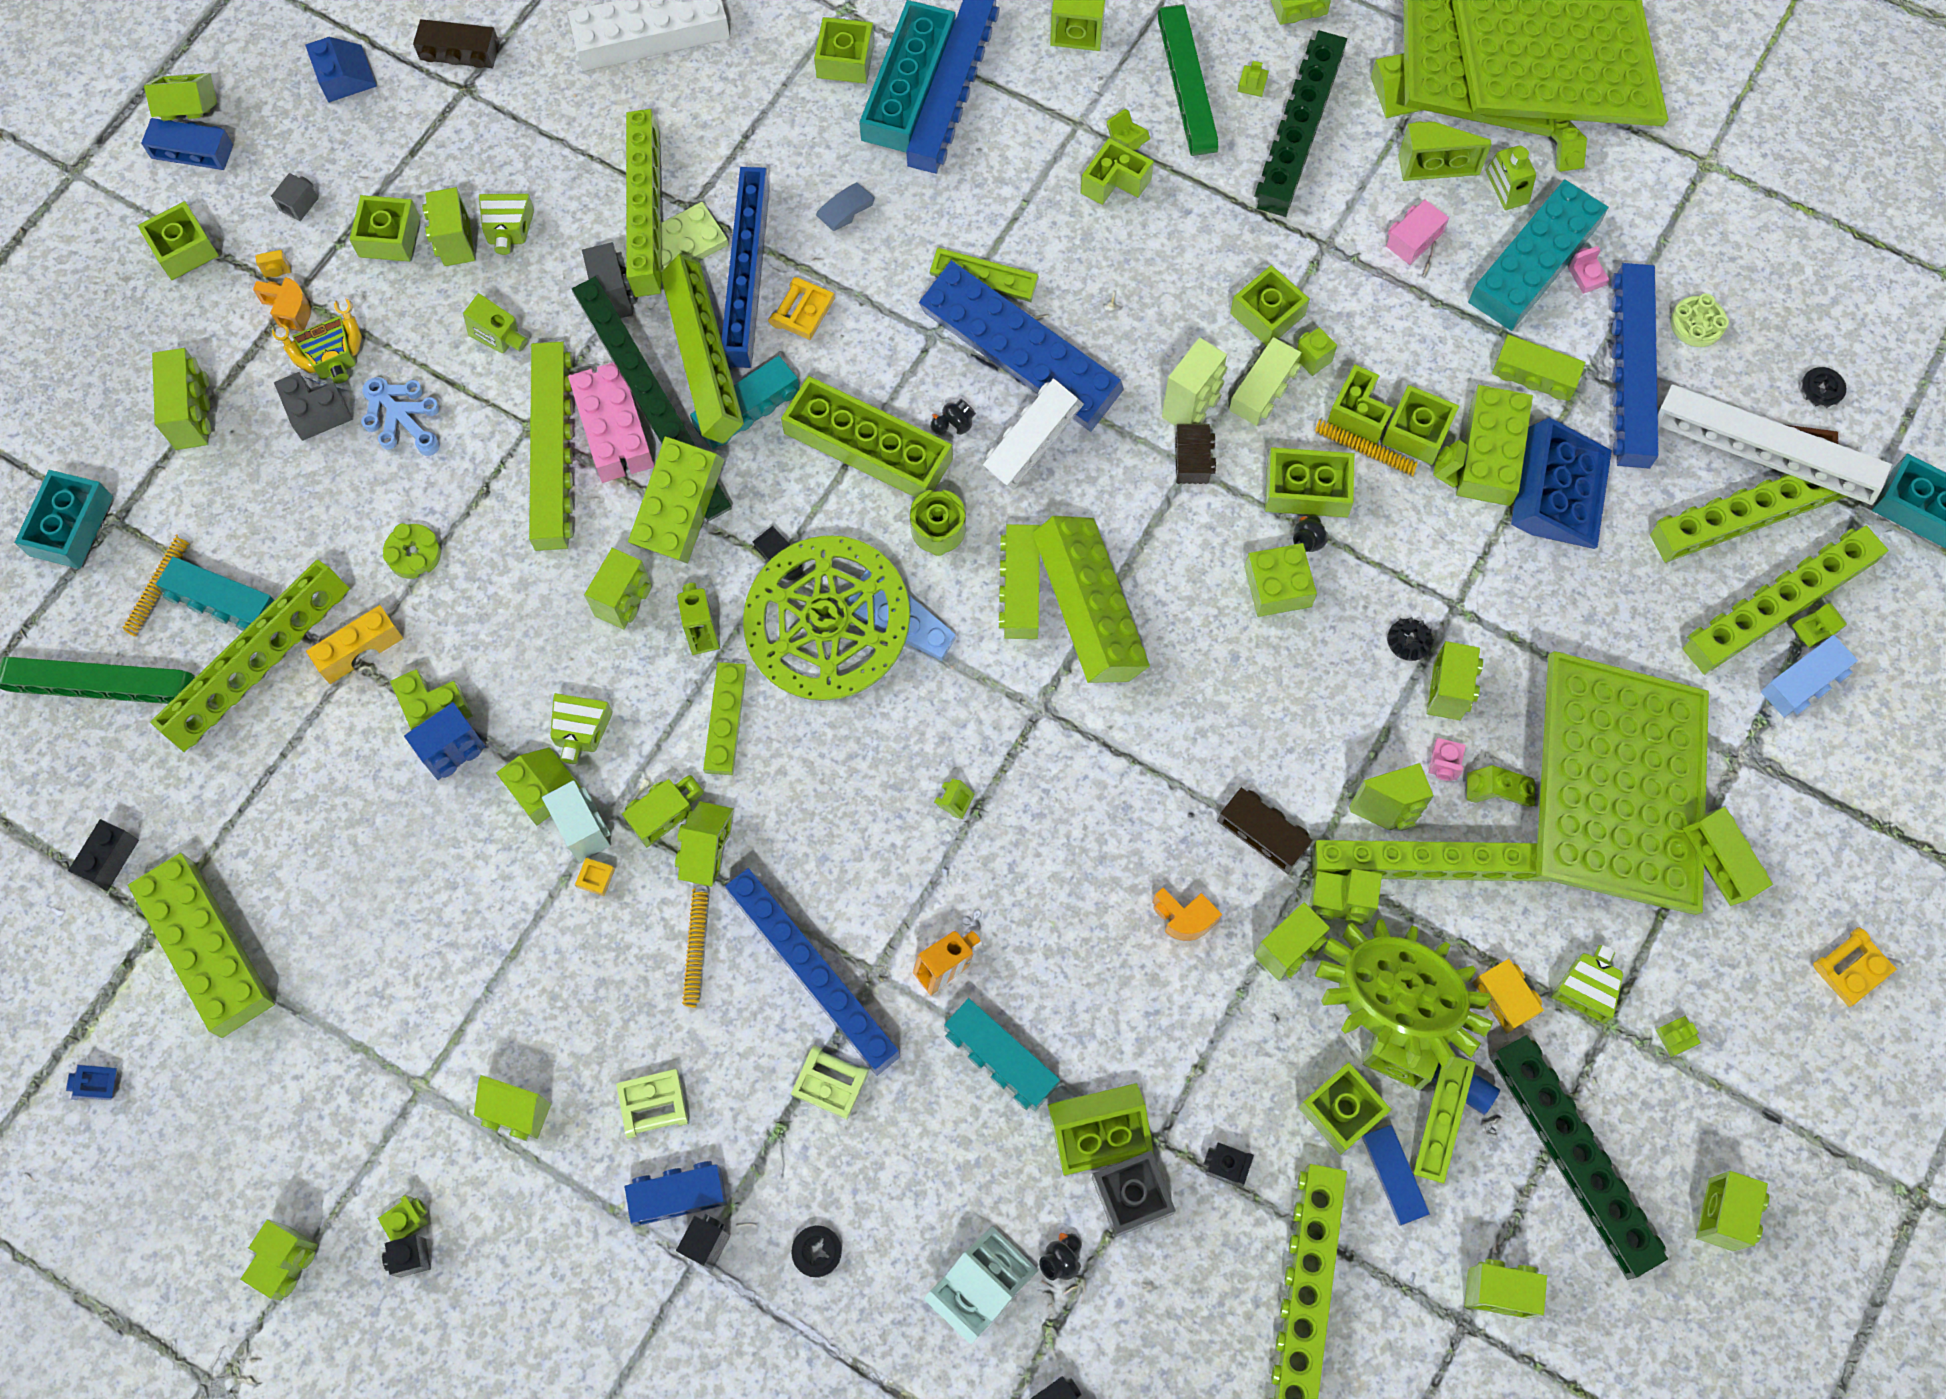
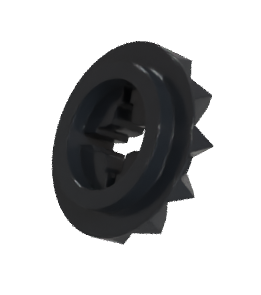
M1826 367L1813 368L1801 380V391L1806 394V400L1810 399L1815 402V407L1824 405L1827 409L1831 405H1838L1846 395V383L1843 377L1833 369ZM1825 381L1826 391L1821 394L1819 386Z
M1413 617L1408 619L1400 618L1391 626L1388 632V645L1391 651L1403 660H1420L1428 655L1434 642L1431 634L1432 629H1429L1424 624V620L1418 621L1413 619ZM1414 631L1417 632L1415 637L1417 642L1412 641L1405 646L1406 635H1410Z
M819 1225L810 1226L802 1230L796 1236L791 1250L792 1260L796 1268L804 1275L815 1278L832 1273L840 1263L842 1247L838 1236L831 1229ZM824 1239L822 1250L826 1252L825 1254L829 1258L818 1257L811 1265L812 1254L805 1248V1245L816 1247Z

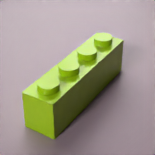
M1006 524V534H1001L1000 551H1006V560H1000V577H1005V586H1000L999 603H1005V612H999V629H1004V639H1038L1040 552L1033 532L1040 525Z

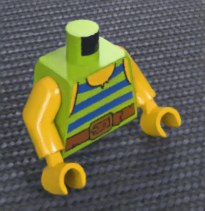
M346 298L348 308L345 311L339 308L338 301L334 303L335 310L341 313L344 319L337 316L292 335L293 341L290 340L289 330L284 324H281L286 330L284 337H278L272 329L274 338L283 342V349L294 365L308 373H317L321 379L331 376L336 384L348 380L349 376L346 370L355 366V355L359 353L362 340L355 316H352L350 313L353 309V304Z

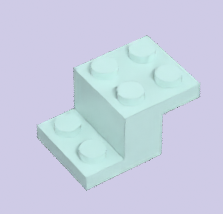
M992 1226L963 1253L947 1275L930 1290L924 1300L961 1337L972 1344L995 1321L1039 1269Z

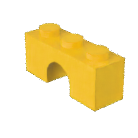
M378 605L307 649L306 653L319 673L329 684H332L354 670L351 663L358 654L369 649H375L380 654L404 638L382 606Z

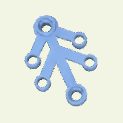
M375 377L369 379L364 384L362 392L366 400L369 401L367 414L361 419L365 430L368 432L377 431L380 427V421L378 420L380 404L387 409L384 431L378 436V442L383 449L390 450L396 446L397 439L395 438L398 420L416 439L415 445L422 455L431 456L439 450L440 444L436 436L431 432L423 431L407 414L414 413L434 416L440 409L437 401L432 397H428L422 402H395L390 397L408 396L411 399L419 398L423 393V389L418 381L410 380L405 385H389L385 379ZM417 387L416 391L409 392L411 388ZM430 404H433V405H434L433 408H431V409H426L428 405H430ZM369 421H375L372 425H367ZM386 438H391L390 442L383 443ZM430 439L429 442L425 444L422 443L423 441Z

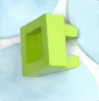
M1252 61L1251 66L1244 65L1237 92L1258 97L1263 96L1269 70L1262 69V62Z
M952 778L951 782L943 783L942 788L945 790L942 798L936 797L934 803L953 817L963 819L975 794L961 780Z
M1686 1015L1656 1029L1671 1058L1701 1044L1697 1036L1698 1030L1693 1022L1690 1023Z

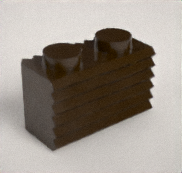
M1210 424L1176 425L1175 459L1177 484H1208L1211 474L1216 473V458H1211V450L1215 449V433H1210Z

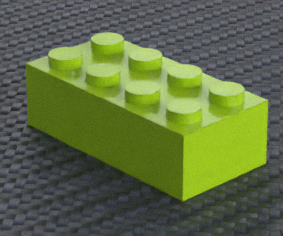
M1483 385L1477 386L1470 404L1464 442L1467 444L1464 466L1461 467L1456 496L1506 506L1512 505L1520 488L1533 395Z
M665 436L628 543L688 564L725 459L716 453Z

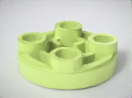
M1706 293L1701 296H1691L1680 301L1675 307L1670 321L1674 334L1682 342L1695 347H1706L1716 343L1729 325V320L1723 308L1715 302V298L1712 295Z

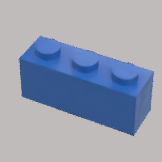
M156 118L150 119L141 142L151 159L225 170L234 146L225 129L220 127H206L191 122L181 123L172 120L162 121Z
M705 1161L694 1164V1170L682 1172L681 1168L664 1171L663 1177L651 1179L650 1175L633 1178L632 1184L624 1186L630 1223L634 1226H640L726 1206L727 1199L721 1168L717 1164L712 1165V1161Z

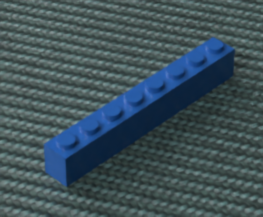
M996 0L962 1L906 150L907 167L937 174L940 164H945L947 158L946 147L948 143L952 144L955 123H960L963 112L962 104L963 102L967 103L970 94V82H975L978 71L977 63L983 60L985 53L984 44L990 41L992 22H997L1000 8L996 6Z
M740 167L721 340L728 367L751 368L769 196L767 169L762 167Z
M1622 263L1618 272L1613 274L1611 288L1615 289V296L1611 306L1612 312H1615L1612 335L1616 338V343H1614L1612 349V359H1616V366L1612 373V382L1616 383V390L1612 399V405L1616 407L1613 431L1617 433V439H1615L1613 444V455H1617V466L1650 469L1658 458L1655 265Z
M747 868L725 885L729 896L874 1074L878 1076L898 1060L900 1053L896 1046L752 871Z

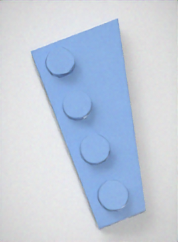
M866 570L861 581L870 578L872 573ZM880 591L873 596L875 628L886 632L888 602L884 591ZM863 592L851 596L846 602L848 606L856 602L863 595ZM908 594L910 626L906 644L943 661L956 639V634ZM865 602L852 616L868 624L867 602Z

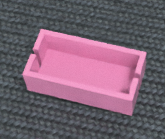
M614 362L597 367L598 372L596 373L589 369L569 375L571 388L602 483L626 476L620 461L624 457L631 474L654 468L631 391Z

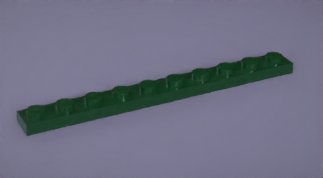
M596 276L571 288L576 300L661 444L666 436L696 447ZM716 483L705 514L707 522L732 509L718 483Z

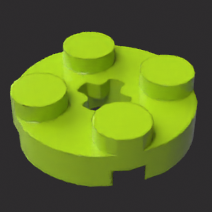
M398 524L387 537L383 546V559L396 575L406 579L418 578L419 574H423L426 571L429 573L437 566L441 557V548L437 537L428 527L420 524ZM411 546H415L418 552L407 556L406 550Z

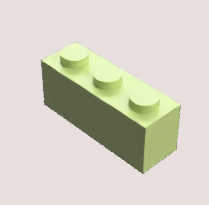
M1273 337L1233 395L1229 411L1256 426L1262 418L1267 419L1273 411L1275 405L1272 403L1276 397L1281 399L1288 387L1286 383L1289 378L1294 379L1299 373L1302 366L1299 363L1302 352Z

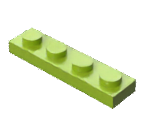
M937 247L930 269L931 276L939 277L952 260L997 293L1027 302L1032 301L1039 279L1038 274Z
M717 662L703 771L706 774H734L747 672L746 664Z
M1456 1056L1449 1068L1443 1069L1442 1066L1440 1067L1413 1175L1445 1184L1476 1064L1475 1061Z

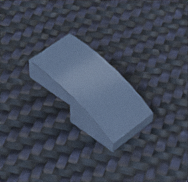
M856 182L831 198L817 211L816 216L832 231H836L852 223L855 214L873 206L875 198Z

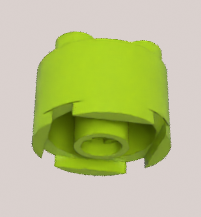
M929 490L920 494L913 501L910 509V527L914 542L921 549L935 556H941L960 545L966 533V515L964 505L957 495L947 490H942V492Z

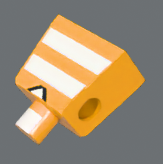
M953 931L918 954L913 974L931 996L969 967L974 955L973 951L982 946V942L974 931H970L963 937L958 932Z

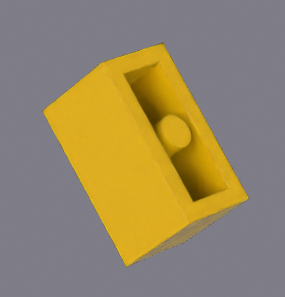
M1509 958L1481 974L1472 982L1478 992L1490 993L1491 1000L1488 1003V1007L1506 1034L1537 1017L1544 1011L1541 1006L1542 1000L1535 990H1530L1524 981L1523 971L1517 964H1513Z

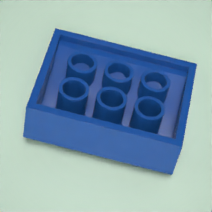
M1550 417L1529 426L1520 488L1515 498L1511 525L1533 536L1591 549L1598 548L1612 450Z

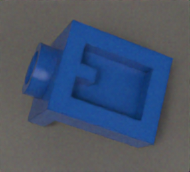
M77 1065L76 1072L69 1073L66 1091L72 1092L71 1100H78V1098L112 1100L117 1068Z

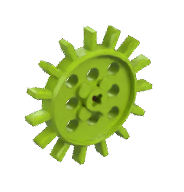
M1384 919L1377 920L1372 929L1374 938L1369 940L1353 923L1348 924L1342 937L1350 944L1353 950L1330 937L1322 953L1343 966L1321 960L1315 972V977L1339 983L1340 988L1326 990L1321 1002L1323 1006L1342 1004L1347 1006L1352 1014L1347 1017L1341 1028L1345 1034L1363 1025L1377 1036L1372 1049V1054L1376 1056L1380 1055L1388 1042L1405 1047L1409 1068L1416 1067L1421 1058V1050L1426 1049L1432 1050L1443 1069L1449 1068L1456 1057L1448 1045L1450 1042L1468 1057L1474 1056L1481 1043L1463 1028L1483 1037L1487 1035L1493 1021L1469 1010L1470 1008L1485 1010L1491 1000L1490 993L1467 991L1464 983L1471 981L1477 969L1472 965L1455 970L1445 959L1451 946L1448 942L1445 941L1434 951L1417 942L1418 927L1414 925L1411 926L1405 938L1391 937Z

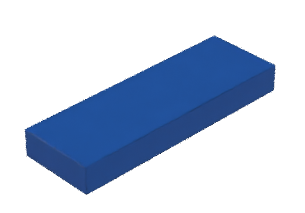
M1389 1125L1363 1135V1142L1398 1225L1401 1226L1430 1215L1393 1126Z

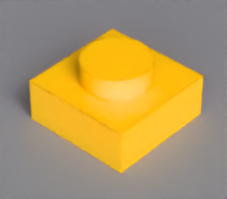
M282 250L255 255L256 264L265 278L279 277L283 274L291 273L290 263Z
M585 858L575 886L579 889L605 896L615 868L611 865Z

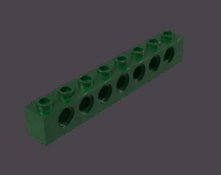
M1318 30L1315 40L1310 39L1306 50V55H1309L1308 60H1302L1298 73L1302 77L1300 80H1295L1291 92L1292 95H1295L1294 99H1288L1284 111L1287 119L1286 121L1281 119L1277 135L1280 136L1279 141L1274 140L1269 156H1273L1271 162L1266 161L1263 169L1264 183L1259 182L1254 197L1259 198L1256 209L1287 217L1343 58L1348 38Z
M1525 1035L1496 1051L1489 1058L1626 1279L1637 1278L1668 1260L1664 1253L1666 1252V1247L1662 1240L1656 1234L1653 1235L1647 1226L1648 1219L1639 1206H1635L1630 1199V1191L1627 1184L1620 1177L1617 1178L1611 1168L1612 1162L1607 1153L1602 1149L1600 1150L1593 1140L1594 1133L1591 1127L1579 1118L1576 1113L1577 1106L1574 1100L1562 1091L1558 1084L1560 1080L1553 1068L1547 1067L1541 1057L1543 1055L1541 1048L1536 1041L1530 1040L1528 1035ZM1522 1064L1532 1068L1534 1073L1533 1079L1523 1075L1521 1071ZM1540 1091L1548 1094L1551 1100L1550 1106H1545L1539 1101L1538 1094ZM1557 1119H1561L1567 1124V1134L1558 1131L1556 1128ZM1575 1146L1584 1151V1162H1580L1574 1157L1573 1149ZM1592 1174L1599 1176L1602 1180L1603 1187L1601 1190H1597L1592 1186ZM1610 1203H1614L1619 1207V1219L1612 1217L1609 1213ZM1628 1231L1633 1232L1638 1238L1636 1248L1632 1247L1627 1241Z

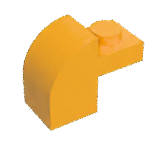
M287 277L284 278L282 286L272 281L267 283L256 281L253 291L262 304L273 306L270 314L277 325L282 327L281 324H284L288 329L304 331L311 315V307L299 285Z
M1162 888L1154 895L1152 902L1155 905L1153 907L1155 912L1162 919L1166 920L1168 918L1170 920L1165 932L1177 940L1192 941L1201 938L1220 921L1222 913L1202 893L1183 908Z

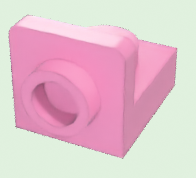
M1599 246L1590 249L1583 248L1577 251L1568 268L1583 294L1606 286L1610 280L1597 259L1601 251Z
M1437 738L1434 743L1428 773L1434 774L1436 778L1444 781L1457 780L1463 772L1462 761L1466 745Z

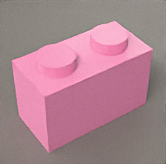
M1424 199L1418 206L1413 205L1408 210L1403 221H1397L1388 231L1389 239L1386 247L1411 265L1444 233L1449 217Z

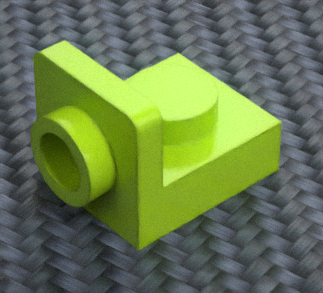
M405 1194L400 1198L402 1202L377 1218L390 1241L409 1237L429 1224L424 1216L428 1213L427 1209L418 1197L414 1199Z

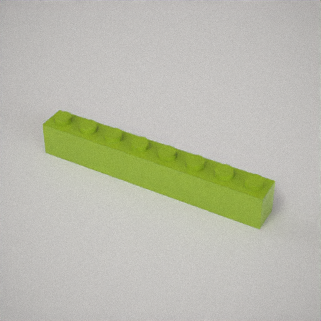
M679 253L661 272L663 288L701 434L707 439L724 444L744 425L701 264Z
M564 341L531 343L529 540L535 551L568 549V539L573 537L572 524L568 522V514L573 512L572 498L568 497V489L573 488L572 473L569 472V464L573 463L571 447L569 448V440L573 439L572 424L569 423V416L573 415L572 400L569 399V392H572V388L568 378L569 368H573L572 352L567 351Z

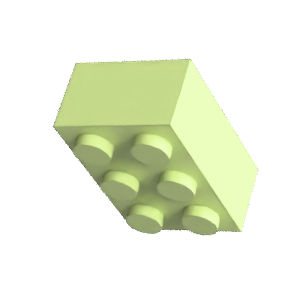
M1199 337L1168 377L1162 418L1175 426L1177 424H1202L1207 415L1205 412L1209 407L1214 408L1222 396L1219 391L1225 382L1222 378L1228 368L1225 366L1227 354Z

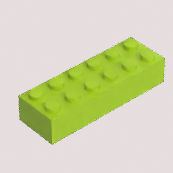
M811 376L806 378L781 417L785 435L915 498L925 491L933 490L934 492L953 460L951 443Z
M1052 516L1033 532V536L1087 683L1130 682L1149 668L1150 664L1095 519L1090 517Z
M180 852L128 884L130 891L209 1032L224 1038L276 1005L193 860Z

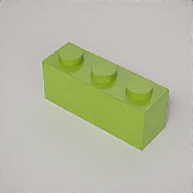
M1508 334L1492 374L1504 381H1512L1524 385L1527 389L1538 390L1551 395L1555 399L1569 402L1577 388L1586 362Z
M1726 806L1705 814L1683 828L1730 906L1748 901L1773 885L1767 871L1759 862L1751 849L1750 843L1743 836L1735 823L1734 817L1729 813Z

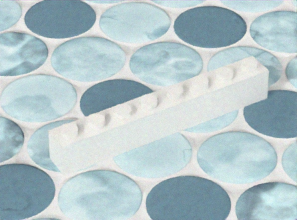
M1673 384L1658 413L1659 427L1870 505L1874 504L1880 494L1892 466L1891 463L1882 461L1879 458L1871 457L1849 447L1838 445L1824 438L1816 437L1794 427L1780 424L1769 418L1758 416L1739 407L1725 404L1714 398L1703 396Z

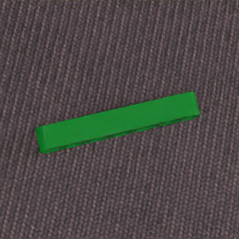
M1184 4L1159 7V28L1190 155L1197 156L1217 153L1218 136L1186 7Z
M3 657L0 663V689L15 693L169 704L195 678L194 674L177 669Z

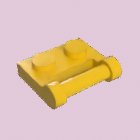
M794 277L789 284V291L776 313L771 314L768 322L777 329L783 328L811 340L835 300V294L810 282ZM805 293L791 317L787 318L786 315L798 295Z
M1860 927L1854 929L1850 933V938L1825 958L1820 957L1813 963L1814 969L1848 1007L1855 1005L1897 970L1871 941L1869 934ZM1859 947L1864 954L1838 975L1834 971V966Z

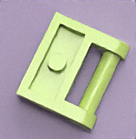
M814 1045L791 1095L848 1120L859 1093L867 1080L870 1068L863 1065L857 1067L823 1052V1048ZM819 1063L854 1078V1081L850 1086L817 1072L814 1068Z
M677 1069L616 1083L627 1139L637 1137V1133L674 1124L679 1126L689 1124ZM674 1103L675 1112L634 1121L633 1113Z

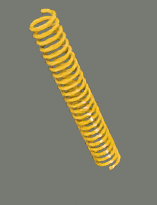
M1319 419L1315 430L1316 434L1319 433L1323 437L1327 436L1328 439L1331 438L1332 441L1335 440L1340 445L1343 443V446L1347 445V448L1351 447L1356 452H1363V455L1367 454V457L1371 456V459L1375 458L1376 461L1379 459V462L1383 461V464L1387 463V466L1391 465L1396 470L1399 468V471L1403 470V473L1407 472L1408 475L1411 474L1414 477L1418 464L1417 461L1414 464L1413 460L1409 462V458L1405 461V456L1402 457L1397 452L1393 455L1394 452L1391 451L1389 453V449L1385 452V447L1381 450V445L1377 448V443L1373 446V442L1369 444V440L1365 443L1366 439L1363 438L1361 441V436L1357 439V434L1353 437L1354 434L1351 433L1348 437L1349 431L1345 434L1346 430L1343 429L1341 432V427L1337 430V425L1332 430L1333 424L1329 427L1330 423L1327 422L1325 425L1326 421L1323 420L1320 425L1321 419Z
M178 534L175 535L176 538H173L174 542H171L167 553L164 554L165 557H162L163 560L160 561L161 564L158 565L156 572L153 573L154 576H151L152 579L149 580L150 583L145 587V591H142L143 595H140L141 598L138 599L136 606L133 607L134 610H131L130 618H127V622L122 626L124 631L134 637L137 634L132 633L126 628L139 633L140 625H144L142 621H146L144 617H148L146 613H150L148 609L152 610L151 606H155L153 602H157L155 598H159L157 594H161L160 589L153 583L158 581L155 578H160L157 574L162 575L160 571L163 572L165 570L162 567L166 568L167 566L164 563L168 564L172 556L181 559L182 553H185L184 549H188L186 545H190L186 540L179 538Z
M696 888L691 890L693 898L690 904L692 906L689 913L691 921L688 927L690 929L687 936L689 938L687 941L688 949L686 950L688 954H686L687 963L685 964L686 973L684 974L686 977L684 978L685 982L683 984L685 987L683 988L684 996L682 997L684 1000L682 1004L692 1008L697 1006L687 1004L686 1002L699 1003L700 1001L687 998H699L700 996L697 994L700 993V990L696 989H700L701 986L688 985V983L700 984L702 982L700 980L688 979H701L702 977L699 975L702 972L690 971L688 969H703L701 966L689 965H702L703 963L700 961L703 958L698 956H703L704 954L702 952H691V950L703 951L702 947L704 944L700 942L705 941L703 938H692V936L705 937L703 934L705 929L701 928L706 927L704 919L707 918L706 915H694L693 913H707L705 911L707 907L703 905L708 904L706 896L709 895L707 892H695Z

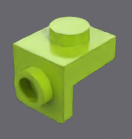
M1123 109L1107 120L1111 139L1132 150L1139 149L1141 145L1150 140L1148 130L1133 123L1130 111L1127 109Z
M1457 440L1449 447H1444L1437 454L1433 476L1452 488L1458 486L1461 467L1464 466L1467 444Z
M1827 603L1815 613L1796 621L1792 627L1797 632L1799 639L1808 648H1811L1838 633L1847 626V623L1832 603Z

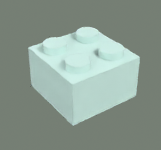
M573 780L542 797L567 847L579 863L584 861L585 858H590L610 847L606 837L611 834L585 787L579 789Z

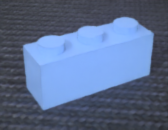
M1833 635L1771 681L1761 693L1784 718L1793 711L1798 715L1811 705L1808 700L1814 695L1817 699H1820L1832 689L1829 685L1831 682L1836 680L1838 683H1841L1853 673L1850 668L1858 660Z

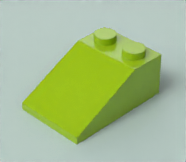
M1418 121L1408 123L1398 154L1403 181L1480 175L1492 145L1491 140L1437 122Z

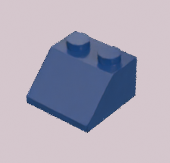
M330 36L305 44L318 83L328 103L377 87L362 45Z

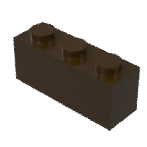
M420 19L413 45L419 59L426 62L467 65L476 68H493L500 43L494 27Z
M1241 787L1221 811L1217 822L1286 874H1289L1309 849L1313 840L1304 828L1299 825L1293 826L1285 820L1286 817L1281 811L1274 807L1270 809L1262 803L1261 797L1254 791H1246Z

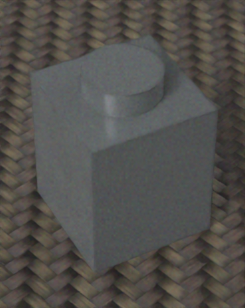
M291 173L285 177L271 195L280 212L298 221L304 218L319 199L313 189L314 185L303 176L299 178Z

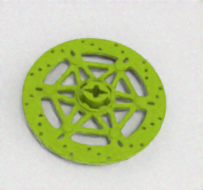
M834 535L812 537L799 541L775 555L762 568L752 583L743 613L746 645L750 656L762 674L778 688L789 694L818 701L836 700L855 695L880 680L891 669L901 654L910 626V602L907 589L893 564L881 552L862 541ZM823 551H825V557H824V558H822V552H823ZM834 558H843L856 562L869 570L872 575L867 580L861 581L834 569L832 560ZM815 560V570L787 589L778 586L781 579L791 570L805 562ZM823 576H827L830 588L829 593H820ZM834 577L852 583L855 587L837 594ZM815 579L812 597L795 593L798 589ZM769 589V590H771V591H773V592H772V593H768V592H766V590ZM880 591H884L888 602V624L885 633L875 630L873 596ZM863 592V595L851 606H848L845 602V599ZM789 599L806 602L803 611H799L788 603ZM831 601L838 602V606L844 612V618ZM769 602L778 604L779 640L773 644H769L765 629V614ZM865 602H867L868 612L867 625L852 616ZM789 610L799 617L800 621L786 633L785 611ZM829 615H831L833 619L825 618L824 620H822L820 616L828 617ZM809 617H810L812 623L816 626V628H817L820 632H822V634L815 633V632H816L815 629L813 628V626H812V625L810 624V622H809ZM850 624H854L864 631L865 635L860 636L848 633L847 630ZM804 628L808 635L790 643V640ZM841 638L858 642L857 645L841 656H838ZM815 641L819 657L816 659L799 651L798 648ZM832 641L831 656L829 660H826L823 643ZM881 642L888 643V645L884 646ZM867 646L876 650L873 656L862 666L848 674L838 676L837 667ZM787 654L799 657L820 667V677L811 678L798 674L786 667L781 662V659ZM828 678H831L830 685H828Z

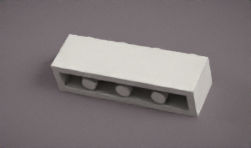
M1054 378L1051 382H1047L1041 387L1038 393L1039 397L1033 404H1029L1024 408L1021 413V419L1015 426L1012 425L1006 430L1003 435L1004 440L998 447L992 448L986 456V462L983 465L1012 489L1018 486L1084 405Z

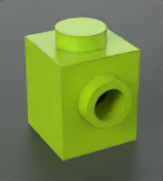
M1320 327L1311 333L1308 331L1297 342V350L1302 352L1299 363L1311 376H1314L1333 361L1337 344Z

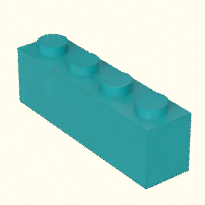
M779 355L734 385L744 425L731 437L740 431L749 429L762 416L770 415L777 406L785 401L792 400L799 391L800 387L797 376ZM696 411L690 414L693 427L712 450L730 441L731 437L722 444L703 437Z
M172 556L156 583V586L164 593L162 597L174 604L183 602L187 604L189 609L199 614H203L204 611L212 614V618L223 624H227L228 621L235 623L236 627L241 631H244L274 601L266 593Z
M970 998L944 1024V1029L947 1032L945 1038L956 1048L964 1047L970 1053L967 1056L969 1060L980 1069L985 1066L992 1073L990 1078L1003 1090L1007 1086L1016 1095L1013 1099L1025 1110L1030 1107L1036 1112L1060 1085V1079Z

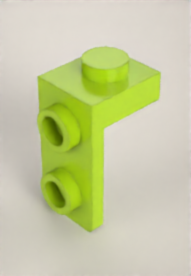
M1554 119V132H1552L1551 137L1558 143L1556 169L1559 172L1583 169L1585 167L1587 138L1570 120Z
M1494 765L1467 773V801L1477 803L1498 797L1532 807L1535 805V780Z

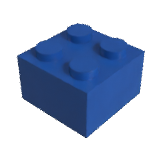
M454 702L404 735L422 763L437 780L452 775L458 766L465 761L475 759L480 755L481 750L486 748Z

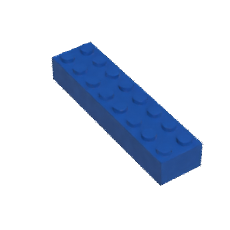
M952 260L918 302L927 316L1038 394L1041 387L1045 383L1051 382L1054 378L1084 403L1082 408L1073 417V420L1090 432H1092L1124 390L1121 379Z

